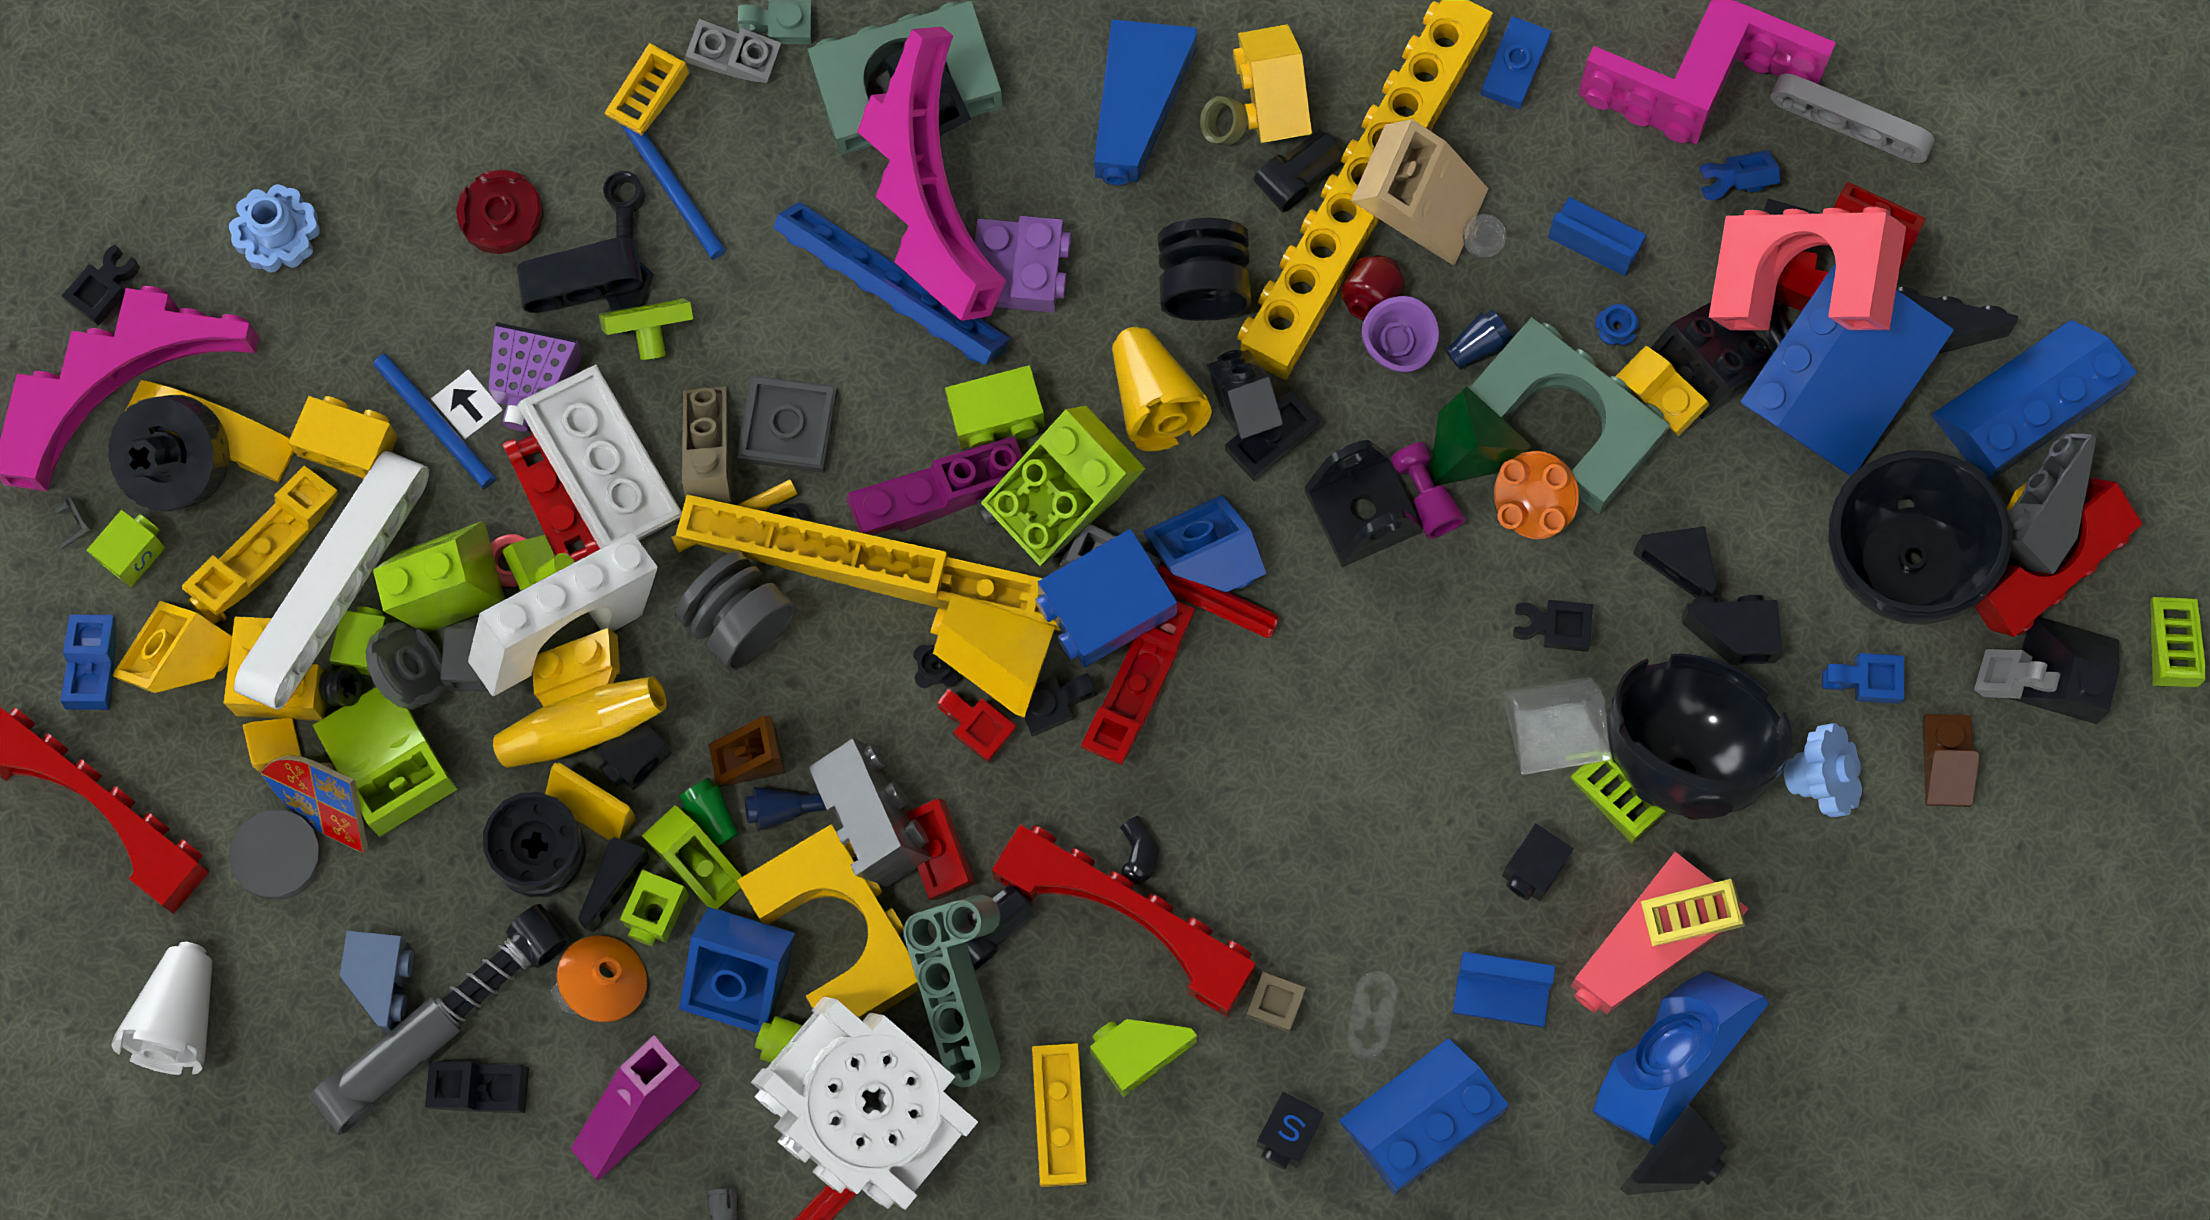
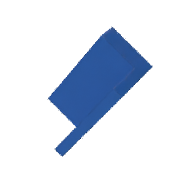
M1568 197L1561 212H1556L1553 217L1548 238L1626 276L1645 241L1646 234Z
M1463 952L1459 964L1453 1014L1544 1028L1549 990L1553 984L1555 966Z

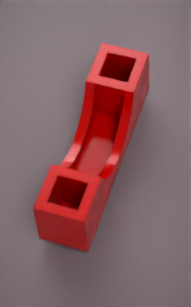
M2096 478L2088 480L2078 538L2054 574L2025 571L2021 567L2007 564L2006 571L1994 589L1975 607L1991 631L2012 637L2026 632L2033 626L2035 618L2049 606H2053L2063 600L2069 588L2081 578L2092 574L2098 568V563L2111 551L2124 546L2129 541L2130 535L2142 525V522L2118 483Z

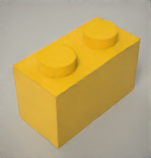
M308 396L288 444L298 457L364 479L384 451L392 452L398 436L390 425V420L378 412L365 410L364 414L349 410V405L337 398L325 396L323 400Z

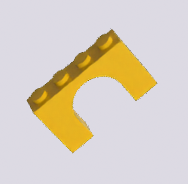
M831 824L741 877L737 882L761 923L769 925L800 905L823 897L838 898L849 902L863 914L867 921L868 939L860 959L848 971L806 995L812 1008L823 997L837 999L863 1021L870 1012L880 1014L919 991L920 988L909 952L899 937L904 932L901 921L893 908L885 912L876 899V896L882 893L877 883L855 876L851 864L854 863L853 859L857 856L851 842L844 846Z

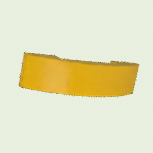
M144 380L140 381L127 408L132 404L138 403L140 400L175 394L194 398L212 410L220 420L228 438L229 460L236 462L240 468L277 483L280 482L294 454L293 449L288 444L289 438L245 416L197 396L161 384ZM151 428L154 433H158L155 428ZM162 431L170 433L173 436L177 437V439L182 440L179 435L172 431Z
M304 465L274 494L275 504L219 559L212 555L182 585V589L215 615L227 610L256 589L285 562L322 519L336 499L338 490Z

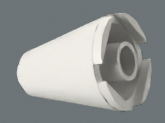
M181 942L179 946L168 948L114 1035L111 1045L117 1054L120 1055L123 1047L132 1053L130 1062L168 1074L181 1075L183 1067H193L192 1075L198 1074L203 1069L206 1054L212 959L205 954L206 950L202 946L190 942Z

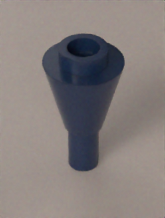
M753 787V796H745L747 822L756 823L757 831L798 817L801 813L827 810L820 793L799 795V793Z

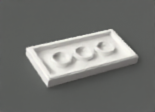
M597 365L589 367L519 402L517 406L600 549L632 532L639 541L680 520L682 511Z

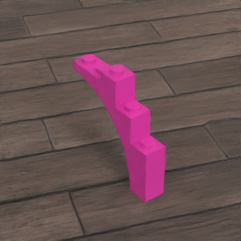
M944 27L917 28L911 30L909 37L905 41L903 53L890 80L887 93L871 95L869 102L865 106L864 115L857 132L890 160L883 172L876 198L908 225L907 231L901 239V246L894 262L959 320L991 316L1006 279L988 262L969 235L949 189L940 147L939 98L942 75L953 35Z
M143 286L141 290L126 288L114 335L97 328H90L87 330V333L71 331L60 378L57 375L44 371H34L33 376L17 373L0 438V481L6 486L48 491L54 469L74 432L107 396L123 384L150 369L187 356L232 351L256 353L259 336L251 324L248 323V320L232 314H224L222 319L207 317L203 312L190 308H182L178 312L179 308L163 289L153 286Z

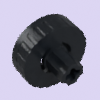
M174 394L140 400L138 403L128 407L119 416L111 431L108 457L112 474L117 481L116 483L125 492V495L134 500L136 504L147 507L150 510H161L164 512L198 505L210 498L219 489L227 474L230 451L226 432L213 411L194 398ZM151 428H155L158 433H153ZM162 431H172L180 436L187 451L186 462L183 461L184 451L177 437Z

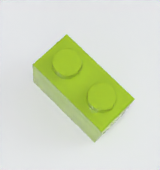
M1030 365L945 387L947 402L960 449L976 448L1009 436H1014L1015 439H1025L1035 435L1039 428L1045 427L1044 413Z

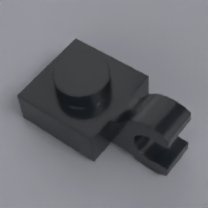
M1089 673L1072 679L1062 687L1059 686L1055 676L1036 684L1024 717L1032 737L1074 720L1069 707L1097 696Z

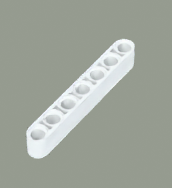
M384 451L378 457L243 661L235 678L234 690L236 693L276 710L284 707L421 497L429 477L427 466L390 451Z

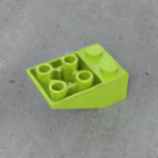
M1087 406L1069 408L1064 410L981 504L1039 566H1043L1118 500L1146 468Z
M377 687L363 694L353 706H344L312 725L337 772L355 780L361 814L368 826L379 837L458 790L410 710L398 707L384 697Z

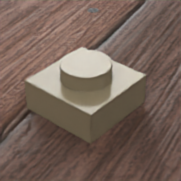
M1262 972L1247 1012V1018L1290 1033L1306 987Z

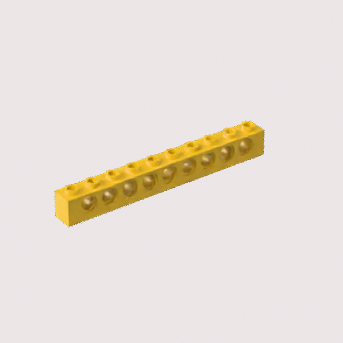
M1441 0L1440 3L1433 1L1429 6L1422 22L1426 27L1421 36L1413 35L1409 40L1402 55V58L1406 60L1399 72L1393 69L1389 74L1382 89V93L1386 95L1380 106L1378 107L1373 104L1368 110L1362 123V128L1365 129L1359 141L1352 139L1348 144L1341 159V162L1345 164L1338 176L1332 174L1328 178L1321 192V198L1324 199L1318 211L1311 209L1307 214L1300 229V233L1304 234L1297 247L1290 245L1287 248L1279 265V268L1283 271L1276 283L1270 280L1266 284L1258 301V304L1262 305L1255 319L1250 316L1247 317L1238 333L1237 339L1241 341L1240 350L1242 352L1248 350L1263 369L1287 380L1380 220L1351 202L1358 186L1353 180L1363 175L1375 149L1374 144L1378 142L1384 126L1413 119L1428 130H1432L1488 34L1493 12L1469 0ZM1440 38H1447L1454 45L1442 47L1435 41ZM1425 72L1431 74L1435 79L1423 82L1418 80L1415 75ZM1399 107H1407L1413 110L1414 114L1403 117L1394 110ZM1344 211L1350 213L1354 219L1349 222H1339L1332 215ZM1316 247H1327L1333 254L1327 258H1319L1311 251ZM1297 282H1305L1313 289L1306 294H1299L1294 292L1291 286ZM1275 318H1285L1292 325L1285 330H1278L1273 328L1270 322Z

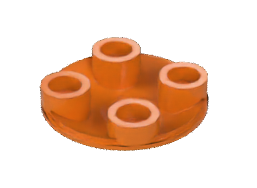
M1542 451L1524 452L1504 462L1494 486V500L1498 511V520L1504 528L1513 529L1519 535L1531 539H1545L1562 532L1572 522L1579 504V489L1570 468L1558 457Z

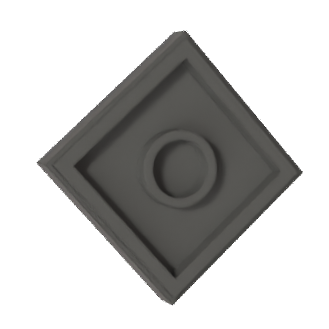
M751 375L736 455L737 461L824 473L838 393L837 386Z

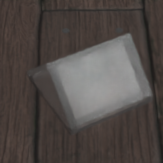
M1591 676L1503 691V700L1521 775L1610 760L1611 754L1604 696Z

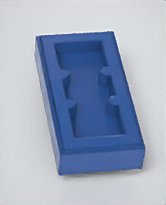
M1512 16L1482 86L1480 95L1520 110L1552 31Z

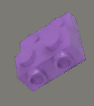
M1020 216L1019 222L977 219L975 244L988 262L1006 279L995 307L1055 313L1056 298L1064 299L1066 290V273L1059 272L1061 258H1069L1071 232H1064L1063 220Z

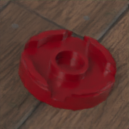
M500 169L484 172L475 178L476 181L471 183L469 187L466 185L458 199L456 207L457 221L468 242L481 251L494 254L515 252L530 243L540 230L544 215L541 197L532 183L527 181L524 176L517 172Z

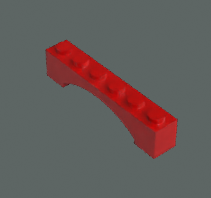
M0 707V777L5 781L11 775L44 779L68 788L90 801L108 819L124 843L134 870L128 879L174 914L209 873L198 863L203 855L183 839L177 845L172 843L164 836L169 828L149 812L142 819L130 810L136 802L116 786L109 792L97 783L102 775L82 759L76 765H73L63 757L69 749L49 733L43 739H40L30 731L36 723L16 707L9 713Z
M1021 824L1019 825L992 868L994 880L1006 887L1011 884L1021 896L1031 902L1037 894L1068 895L1097 902L1129 917L1153 934L1176 958L1190 981L1188 995L1228 1017L1255 972L1256 963L1250 960L1252 956L1250 951L1231 940L1225 945L1210 936L1213 932L1212 929L1195 918L1189 917L1186 922L1171 913L1174 908L1160 897L1150 894L1147 899L1132 890L1134 884L1121 874L1111 871L1108 876L1093 867L1095 861L1080 850L1072 848L1070 853L1054 844L1057 839L1046 830L1036 825L1031 830Z

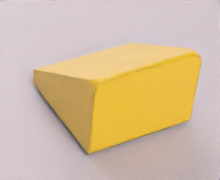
M292 717L243 724L252 766L259 773L267 764L278 757L287 755L302 757Z

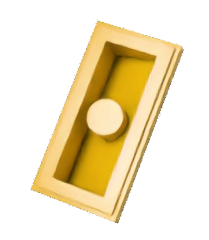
M554 763L552 766L545 794L557 798L572 812L577 821L610 841L613 837L622 840L636 819L630 806L561 763Z

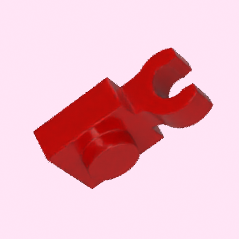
M948 689L937 702L939 705L937 708L942 713L959 723V726L953 732V736L987 763L992 760L1016 730V725L982 698L972 708L953 691Z

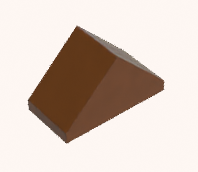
M764 715L709 744L716 785L720 787L785 774L778 732L771 716Z

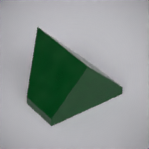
M1466 386L1438 412L1430 477L1434 485L1438 486L1499 473L1504 462L1527 452L1531 445Z

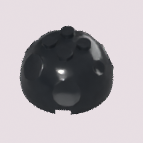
M1671 654L1668 662L1648 665L1649 660L1644 659L1627 670L1616 688L1610 709L1607 711V730L1612 760L1618 765L1624 777L1641 800L1691 820L1713 819L1725 816L1731 812L1740 811L1751 805L1770 788L1784 769L1792 746V729L1786 713H1782L1780 718L1767 701L1770 692L1748 674L1726 663L1691 654Z

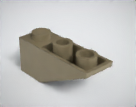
M726 386L683 390L682 484L685 499L688 494L733 504V473Z

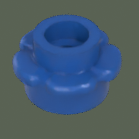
M1615 304L1598 314L1595 326L1599 329L1598 335L1603 342L1608 345L1618 343L1624 346L1634 340V332L1639 328V321L1629 307ZM1619 323L1621 328L1615 329L1613 324Z

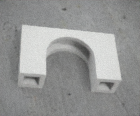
M633 532L479 613L468 659L469 664L492 696L503 692L531 676L537 653L543 644L554 633L575 618L589 612L601 630L609 628L615 631L642 616L658 568Z

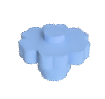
M276 184L269 189L267 194L262 190L254 189L246 198L237 203L236 209L240 217L233 219L229 223V230L232 234L231 242L237 252L245 254L251 267L263 269L270 273L277 271L282 263L290 268H295L303 259L312 254L313 247L309 240L316 238L320 234V227L317 223L318 216L313 206L304 202L298 190Z
M1837 723L1817 726L1815 732H1809L1804 752L1797 753L1794 758L1786 761L1784 767L1786 786L1794 795L1800 794L1805 798L1812 797L1813 799H1818L1821 812L1831 818L1850 815L1851 809L1858 808L1862 795V785L1858 778L1861 773V763L1856 746L1853 742L1848 741L1846 729Z

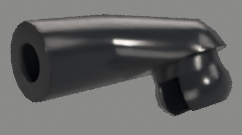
M1135 816L1121 825L1120 829L1132 846L1129 862L1122 866V875L1134 885H1138L1143 880H1148L1154 874L1159 856V848L1141 818Z

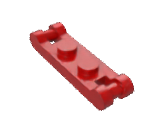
M530 430L532 435L517 442L513 438L502 443L554 555L564 553L569 555L574 562H577L600 550L532 430ZM540 450L544 460L528 467L524 457ZM582 540L585 547L569 554L566 547Z

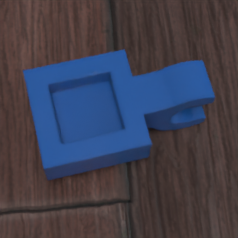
M1768 150L1727 157L1724 164L1707 163L1699 167L1703 178L1717 177L1713 185L1701 187V193L1707 200L1721 198L1733 185H1735L1737 190L1754 192L1765 189L1767 185L1780 183L1779 166Z
M1859 653L1855 657V666L1828 664L1827 670L1822 671V689L1843 690L1855 688V701L1900 704L1904 700V656Z

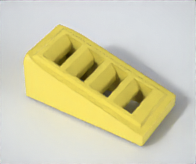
M1732 879L1641 901L1653 947L1746 926L1736 886ZM1714 896H1723L1727 918L1719 919ZM1704 899L1709 922L1703 924L1700 922L1695 900ZM1685 903L1691 927L1682 928L1677 904ZM1667 906L1673 931L1664 933L1658 908Z

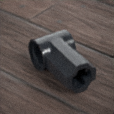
M1319 129L1285 157L1277 155L1267 161L1257 171L1253 181L1281 212H1287L1305 198L1311 185L1341 163L1343 154L1335 140L1328 133H1324Z
M1011 884L992 898L1000 910V921L997 928L988 935L966 941L974 971L997 953L1001 943L1035 917L1034 912L1025 899ZM969 912L967 913L968 921L975 928L977 923L976 915Z

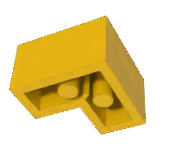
M1289 25L1238 33L1240 48L1233 49V59L1237 75L1240 74L1243 90L1250 89L1251 103L1244 104L1248 129L1256 130L1261 143L1312 134L1302 52Z
M235 617L224 704L236 716L279 719L292 717L297 720L316 721L324 719L326 703L322 700L319 692V681L323 670L317 664L310 666L288 702L279 710L235 692L234 683L240 666L272 619Z

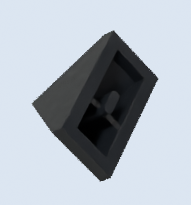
M1705 526L1645 534L1638 540L1633 555L1693 597H1712L1717 585Z

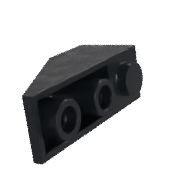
M1896 288L1954 329L1938 354L2008 337L2018 321V315L2008 314L2005 309L1998 306L1986 305L1980 308L1963 304L1960 299L1955 297L1942 296L1932 298L1920 295L1917 290L1912 288Z

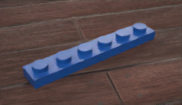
M798 202L778 214L773 228L786 236V239L791 244L806 249L820 258L821 262L828 268L838 270L856 282L860 289L874 293L888 302L897 313L911 317L926 327L927 331L934 337L944 339L960 349L968 359L980 362L986 366L1006 350L1011 339L1010 337L980 318L959 320L897 264L803 203Z

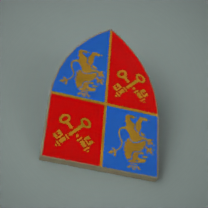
M295 755L278 757L262 769L260 774L277 797L294 814L303 817L313 829L363 854L369 850L354 779L335 771L331 763L320 764L311 759Z

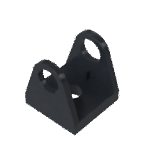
M1370 440L1352 443L1331 454L1305 486V493L1342 568L1422 533L1423 527L1386 452ZM1361 499L1369 500L1374 504L1376 513L1370 519H1358L1351 511L1352 504Z

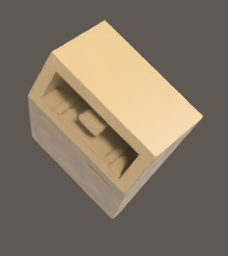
M1413 119L1384 126L1351 202L1453 265L1456 264L1489 188L1444 139Z

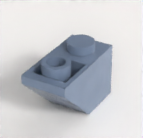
M347 931L339 976L377 1026L386 1033H389L397 1026L398 1022H402L406 1017L407 996L402 995L404 978L411 977L413 972L414 951L409 950L410 944L401 936Z

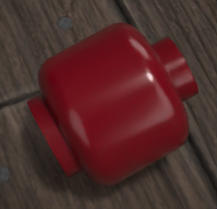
M1381 255L1363 257L1356 261L1342 285L1341 297L1349 312L1357 319L1364 320L1369 311L1380 302L1392 297L1401 296L1405 289L1404 278L1398 265L1388 257Z

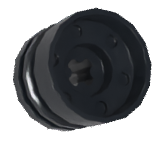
M1208 217L1175 222L1160 231L1158 234L1159 252H1161L1159 254V265L1164 270V273L1159 277L1160 305L1164 313L1182 320L1207 321L1231 318L1247 311L1252 305L1250 272L1245 269L1250 262L1249 250L1247 249L1249 247L1247 228L1238 222L1228 219Z
M541 792L519 793L503 800L489 815L483 830V851L492 870L513 892L530 898L550 897L567 889L579 876L586 859L585 838L572 812L557 798ZM537 839H541L548 850L547 852L540 851L537 858L533 859V856L527 850V846H535Z

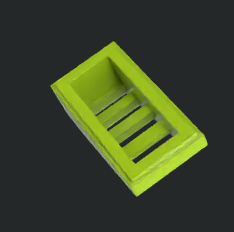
M2152 597L2150 599L2153 686L2199 687L2206 680L2198 599ZM2163 610L2186 611L2187 619L2164 618ZM2165 627L2187 628V635L2166 634ZM2167 643L2187 644L2188 651L2168 650ZM2169 659L2188 660V667L2170 666Z
M1604 747L1570 776V779L1631 844L1667 812L1657 806L1648 804L1636 795L1618 765L1613 762L1611 753ZM1605 764L1610 771L1593 785L1588 778ZM1617 777L1622 784L1606 797L1601 791ZM1629 790L1634 797L1619 809L1614 803ZM1642 803L1646 810L1632 821L1627 815Z

